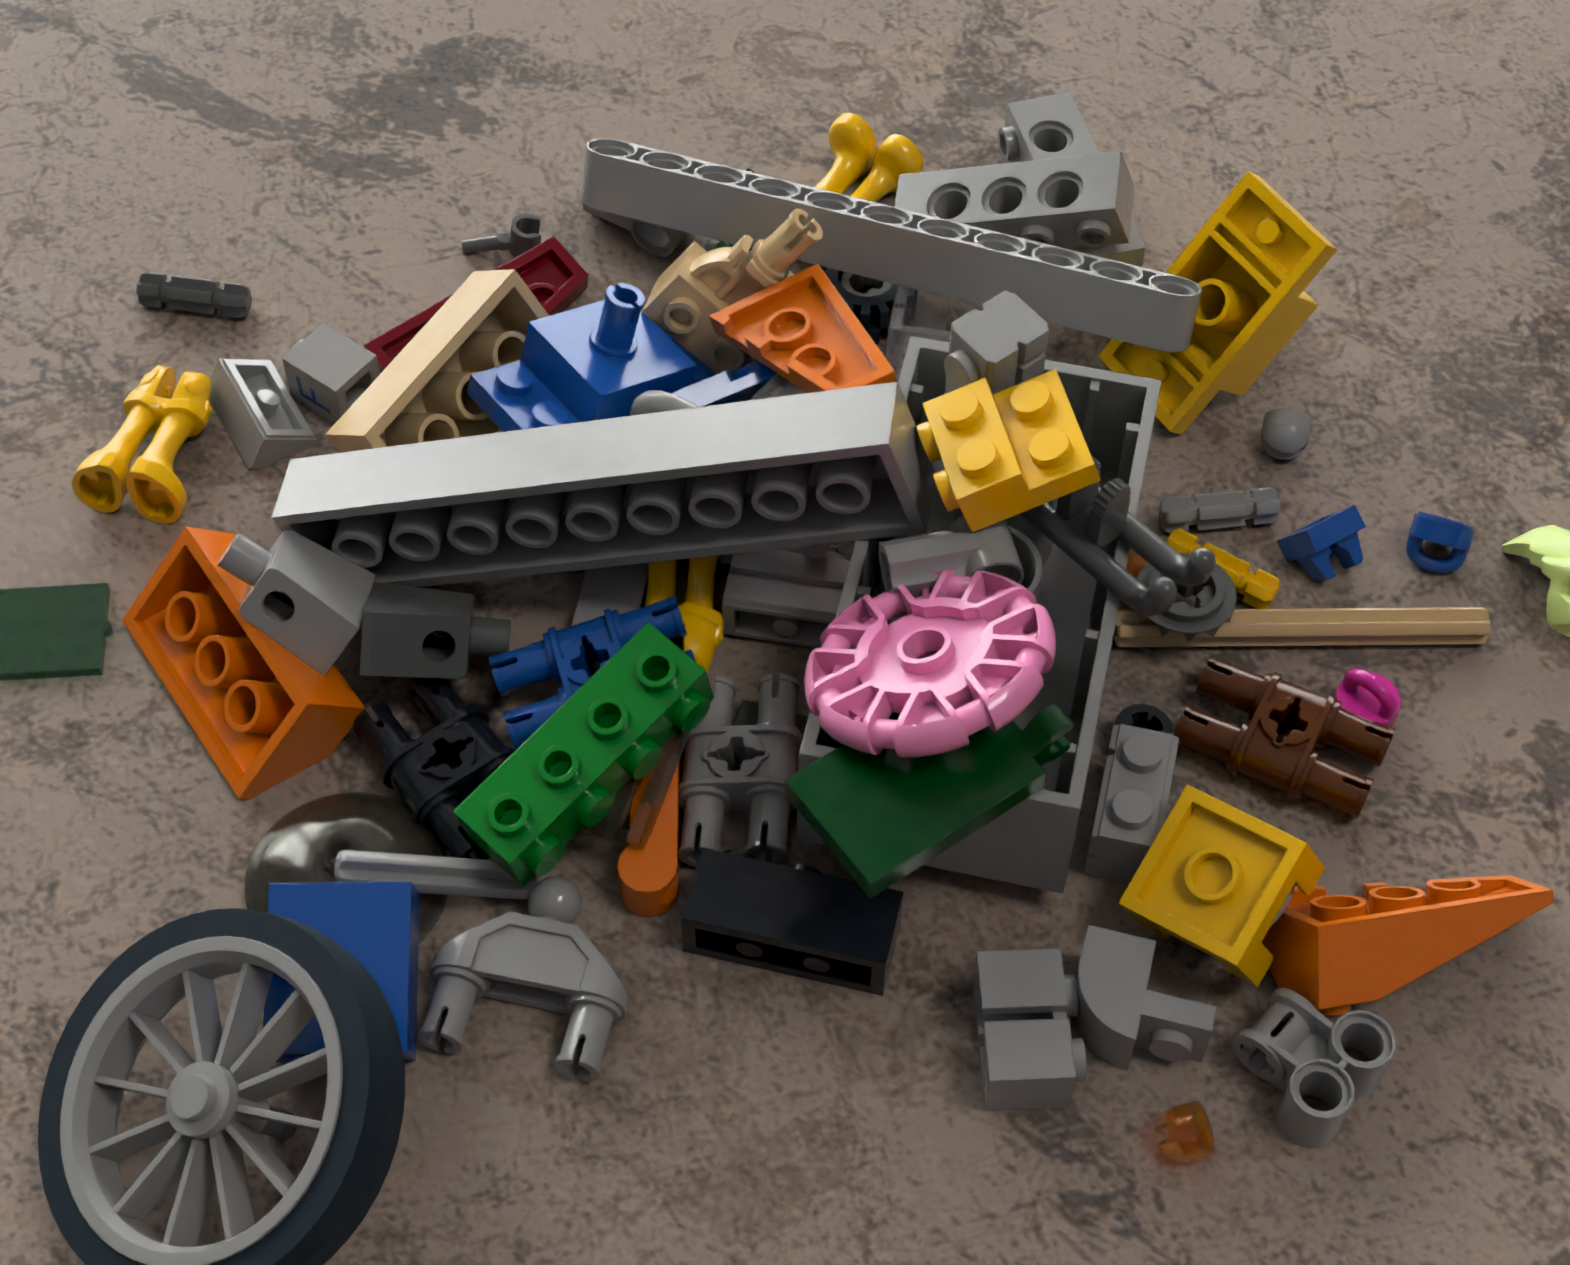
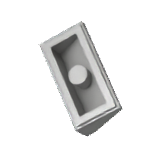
M218 359L210 377L212 381L210 402L248 469L265 467L315 446L317 441L315 435L271 360Z

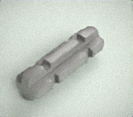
M1271 487L1250 489V495L1244 496L1243 490L1194 494L1193 501H1187L1186 495L1165 497L1160 501L1159 520L1163 532L1172 533L1176 528L1189 531V525H1195L1196 531L1246 526L1245 520L1251 519L1252 525L1271 524L1278 521L1280 501L1277 491Z

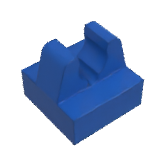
M1352 505L1325 515L1277 540L1287 563L1297 560L1312 580L1319 583L1336 577L1329 560L1331 552L1338 557L1343 569L1362 563L1363 555L1357 531L1366 526L1356 506Z

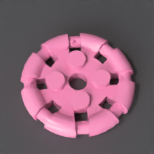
M955 569L933 571L931 573L940 574V577L932 592L929 588L923 589L922 596L916 598L912 596L904 584L897 587L898 592L895 593L889 590L874 598L866 594L849 605L830 622L820 636L822 646L812 650L804 676L805 697L812 714L819 717L820 726L832 738L850 748L875 756L880 754L883 748L895 749L897 755L901 758H914L941 754L969 745L968 736L988 726L993 732H996L1010 723L1030 705L1042 689L1044 684L1041 674L1051 670L1056 654L1054 625L1046 608L1037 604L1034 594L1023 585L1007 577L981 570L976 571L973 576L955 575ZM902 614H905L904 617L899 618L898 620L888 625L887 622L891 620L892 617H897ZM933 651H938L934 655L930 656L933 653ZM892 712L900 714L898 720L889 719Z

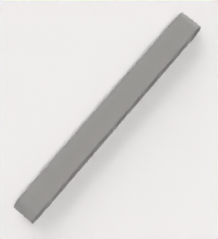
M603 138L593 139L587 142L585 148L581 202L595 210L731 244H736L744 235H749L754 239L750 247L753 249L754 244L759 239L765 240L789 218V215L795 209L800 208L809 214L802 225H807L814 218L821 226L823 237L797 260L811 264L818 263L823 267L982 306L983 303L1003 291L1014 292L1047 323L1166 352L1185 351L1190 345L1202 288L1196 282L1181 276L626 141Z

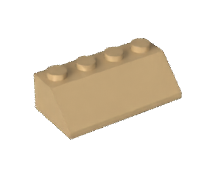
M515 269L474 271L325 434L326 437L342 453L503 432L467 394L471 374L520 360L528 323L549 316Z

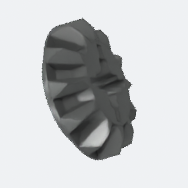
M1179 553L1183 557L1187 559L1189 558L1190 554ZM1147 563L1139 572L1137 579L1150 588V585L1156 578L1165 576ZM1215 563L1214 571L1205 583L1193 587L1176 584L1177 592L1182 597L1187 598L1192 595L1196 597L1193 607H1190L1184 601H1180L1175 604L1173 603L1171 608L1163 614L1156 616L1141 614L1142 622H1154L1158 625L1162 637L1170 631L1183 633L1188 643L1197 633H1205L1214 637L1223 623L1231 621L1237 600L1236 589L1230 576Z

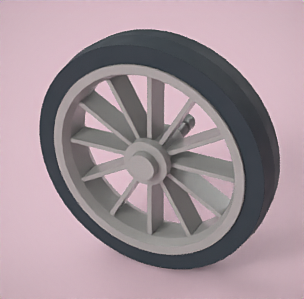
M227 908L190 914L150 932L125 950L95 980L68 1020L50 1062L41 1098L38 1122V1153L43 1188L57 1226L76 1255L86 1265L325 1264L346 1243L367 1215L389 1172L399 1140L405 1101V1066L396 1021L384 994L375 979L353 955L321 932L297 920L257 910ZM240 972L222 1033L213 979ZM273 974H277L288 981L296 990L256 1036ZM184 997H186L196 1062L161 1023L166 1014ZM315 1015L322 1031L325 1048L268 1071ZM147 1039L177 1072L169 1090L127 1081L137 1056ZM327 1074L326 1103L322 1121L295 1116L291 1112L269 1105V1097ZM124 1091L166 1099V1115L118 1134V1120ZM297 1127L319 1131L311 1153L297 1178L259 1134L279 1140H288L294 1135ZM169 1140L126 1192L119 1160ZM242 1149L283 1196L276 1206L256 1224L254 1223ZM181 1176L163 1238L152 1230L144 1219ZM216 1179L225 1240L196 1247Z

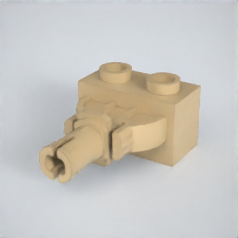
M799 208L795 209L789 215V218L765 240L759 239L750 252L749 249L754 239L749 235H744L733 247L716 248L708 252L694 241L658 277L642 312L713 372L718 374L723 371H730L733 378L735 372L757 360L714 332L709 315L794 275L791 271L786 275L785 272L813 244L823 237L821 226L814 218L807 225L803 226L802 223L809 214Z

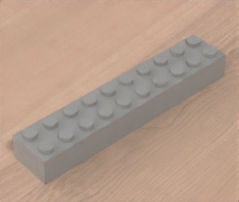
M898 382L290 459L271 518L282 532L284 530H292L376 575L374 579L376 583L425 587L927 533L934 483L933 473H935V470L925 452Z

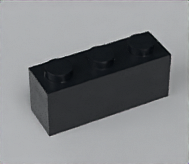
M702 848L681 917L683 951L883 996L901 925L904 892L888 887L870 899L856 881L825 875L818 869L808 865L792 864L784 866L757 860L752 855L740 850L719 852Z

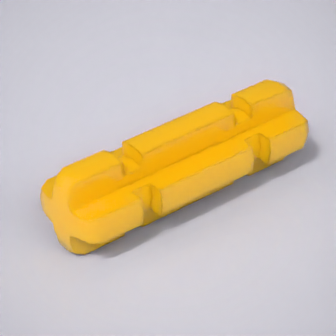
M1176 528L1167 538L1166 543L1178 553L1191 554L1197 548L1211 550L1215 555L1216 564L1230 576L1234 583L1236 594L1239 592L1244 595L1242 601L1256 609H1268L1276 599L1281 582L1270 573L1260 568L1256 573L1250 571V563L1209 542H1206L1204 546L1197 544L1200 538L1181 528Z

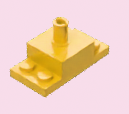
M1247 171L1165 272L1190 279L1202 288L1189 348L1180 352H1166L1111 339L1098 357L1112 372L1162 380L1155 416L1170 432L1182 435L1219 390L1243 396L1319 305L1304 289L1338 249L1259 175Z

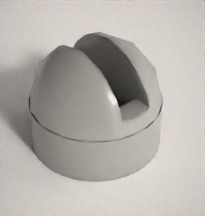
M1273 409L1268 411L1264 416L1261 429L1263 448L1269 456L1278 460H1291L1297 457L1308 444L1312 427L1311 420L1306 415L1291 409Z

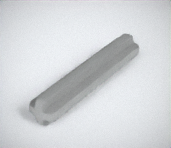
M354 850L339 851L334 869L335 882L411 881L419 893L528 900L529 894L537 882V876L535 875L522 887L494 860Z

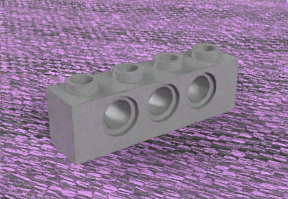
M1070 92L1007 103L1005 127L1000 128L998 131V144L1004 161L1010 160L1013 163L1100 153ZM1131 218L1129 243L1106 245L1097 249L1081 247L1070 248V250L1142 267L1146 247Z
M1116 151L901 174L898 179L894 207L1061 248L1086 247L1097 249L1106 245L1129 243L1135 186L1122 152Z

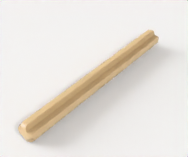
M1483 607L1234 609L1231 621L1223 623L1214 637L1205 633H1197L1188 643L1183 633L1170 631L1162 637L1157 624L1141 621V613H1137L1134 610H1119L1113 640L1118 647L1484 644L1487 642L1490 634L1491 622L1488 610Z

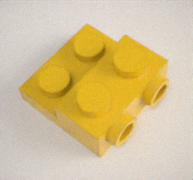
M1056 369L995 394H992L985 377L922 403L928 421L916 426L919 437L930 462L934 463L942 459L945 469L933 473L937 489L948 512L957 508L961 509L972 533L1101 481Z

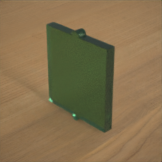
M108 583L0 589V681L103 675L106 637L111 636L113 633L112 626L108 621L110 587Z

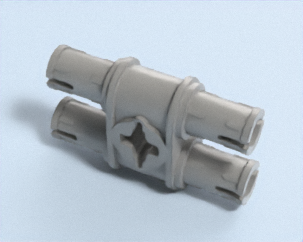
M779 673L778 691L773 690L774 675L768 674L763 676L759 680L758 685L759 705L757 724L731 726L736 685L726 677L715 675L714 699L710 702L708 713L694 729L685 732L681 738V749L685 753L682 783L679 785V806L684 811L682 840L678 855L681 862L697 867L702 848L722 852L723 817L726 813H750L748 843L745 847L746 853L752 855L757 860L767 862L768 849L773 851L772 863L781 865L788 860L789 814L795 807L785 796V780L797 773L799 750L803 739L802 733L796 727L797 699L800 693V683L793 676Z

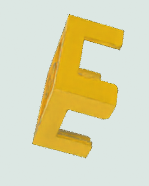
M1187 784L1118 904L1142 927L1167 940L1173 935L1214 957L1229 973L1258 988L1273 961V955L1261 942L1294 884L1303 894L1309 896L1323 874L1325 866L1307 842Z

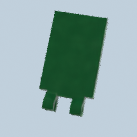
M1054 704L1039 712L1023 731L1013 720L996 732H993L988 726L968 736L969 745L936 755L901 758L897 755L895 749L883 748L881 753L875 756L860 752L843 744L785 780V796L871 899L1044 788L1047 772L1041 765L1055 760L1070 748L1071 743L1063 734L1073 729L1074 724ZM893 713L889 719L898 720L900 714Z

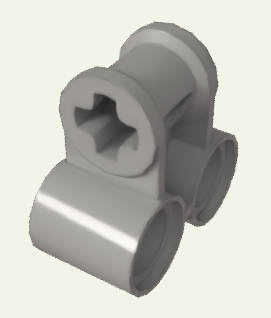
M1276 988L1267 998L1268 1009L1251 1028H1241L1231 1039V1047L1239 1061L1251 1073L1262 1080L1270 1082L1284 1093L1278 1107L1277 1120L1282 1132L1290 1141L1308 1148L1326 1146L1336 1139L1353 1100L1367 1097L1377 1089L1395 1052L1396 1037L1391 1026L1382 1017L1370 1011L1355 1010L1347 1012L1338 1018L1334 1024L1318 1012L1314 1005L1305 997L1293 990ZM1344 1048L1357 1049L1363 1052L1370 1061H1357L1351 1058L1344 1051ZM1301 1097H1316L1322 1100L1330 1110L1325 1112L1314 1110L1307 1106Z

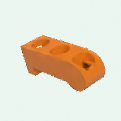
M679 733L663 748L660 761L649 774L639 780L634 778L631 780L630 845L621 853L617 868L621 900L629 911L638 916L653 917L665 913L674 905L679 892Z

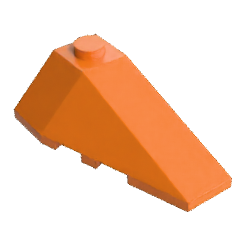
M1511 875L1431 879L1426 882V893L1414 887L1389 886L1386 882L1363 883V896L1360 897L1326 895V888L1324 886H1315L1312 893L1307 896L1298 887H1295L1291 901L1279 919L1271 925L1261 943L1273 955V961L1269 969L1278 988L1293 990L1305 997L1322 1015H1342L1351 1011V1004L1379 1000L1553 903V890Z

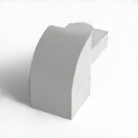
M1087 925L1076 974L1078 1015L1072 1018L1078 1034L1083 1038L1088 1048L1102 1060L1127 1071L1134 1046L1148 1049L1154 1056L1163 1060L1182 1062L1189 1059L1202 1063L1212 1034L1217 1006L1147 990L1157 941Z

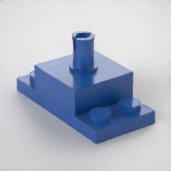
M616 283L615 288L610 285L606 289L605 300L530 321L520 360L471 374L467 394L503 432L630 416L631 406L638 395L649 390H662L672 393L716 375V373L641 311L645 303V295L641 290L630 284Z

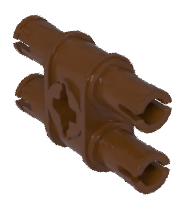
M1211 655L1207 662L1208 666H1205L1200 677L1196 693L1217 701L1219 700L1249 713V720L1251 722L1250 724L1244 722L1241 727L1187 704L1183 712L1184 716L1181 715L1173 735L1179 738L1178 745L1180 744L1226 763L1225 770L1230 771L1231 776L1237 777L1239 774H1242L1287 793V799L1293 800V798L1300 800L1302 795L1335 807L1358 819L1374 779L1364 777L1352 771L1350 772L1318 758L1319 752L1316 751V748L1323 749L1326 744L1380 767L1396 728L1371 721L1341 708L1342 702L1336 700L1337 696L1330 694L1328 698L1282 680V674L1277 672L1274 674L1267 673L1263 677ZM1286 728H1290L1289 736L1284 737L1282 743H1277L1276 740L1279 734H1283Z

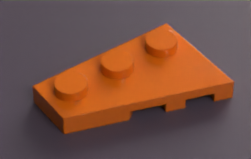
M818 263L709 315L714 332L807 393L898 382L895 370Z

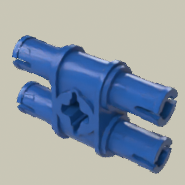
M675 596L623 614H619L618 609L611 611L609 608L604 610L603 616L558 631L555 626L548 628V632L543 633L544 640L499 655L489 656L490 666L494 668L491 671L501 696L553 678H557L558 682L563 684V687L558 688L559 695L503 712L506 723H509L506 727L515 750L592 677L594 662H598L601 668L645 624L651 623L669 640L686 636L687 631L683 624ZM692 650L685 651L696 662Z

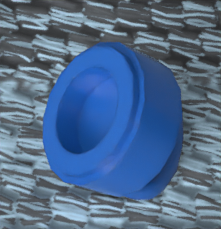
M1419 511L1418 514L1415 513L1406 543L1407 555L1415 566L1427 572L1446 574L1456 571L1463 565L1475 530L1471 525ZM1427 540L1452 547L1451 555L1444 559L1431 557L1422 550L1423 541Z

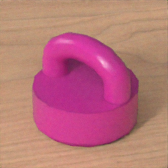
M1357 668L1350 669L1344 675L1335 693V696H1337L1336 700L1342 702L1341 708L1388 727H1392L1400 710L1401 698L1397 688L1389 679L1377 673Z

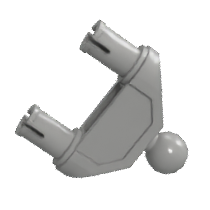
M560 876L547 877L537 882L528 898L530 915L511 911L465 931L441 947L435 954L430 969L431 982L435 986V990L423 1026L420 1028L417 1037L423 1045L439 1051L443 1037L447 1039L444 1048L445 1053L461 1051L464 1041L463 1036L475 999L486 997L571 1015L560 1055L557 1056L554 1066L562 1075L575 1079L578 1065L584 1067L581 1081H594L598 1079L601 1071L600 1064L610 1029L619 1024L620 1020L624 1019L629 999L614 970L580 927L573 924L580 914L582 898L572 881Z

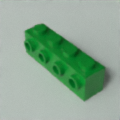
M651 623L645 624L453 811L467 836L522 887L535 875L543 876L551 871L563 857L566 850L565 845L584 826L590 828L598 824L611 810L615 801L614 797L633 778L639 780L649 774L660 761L663 748L680 731L689 732L704 719L709 711L710 702L714 699L706 670Z

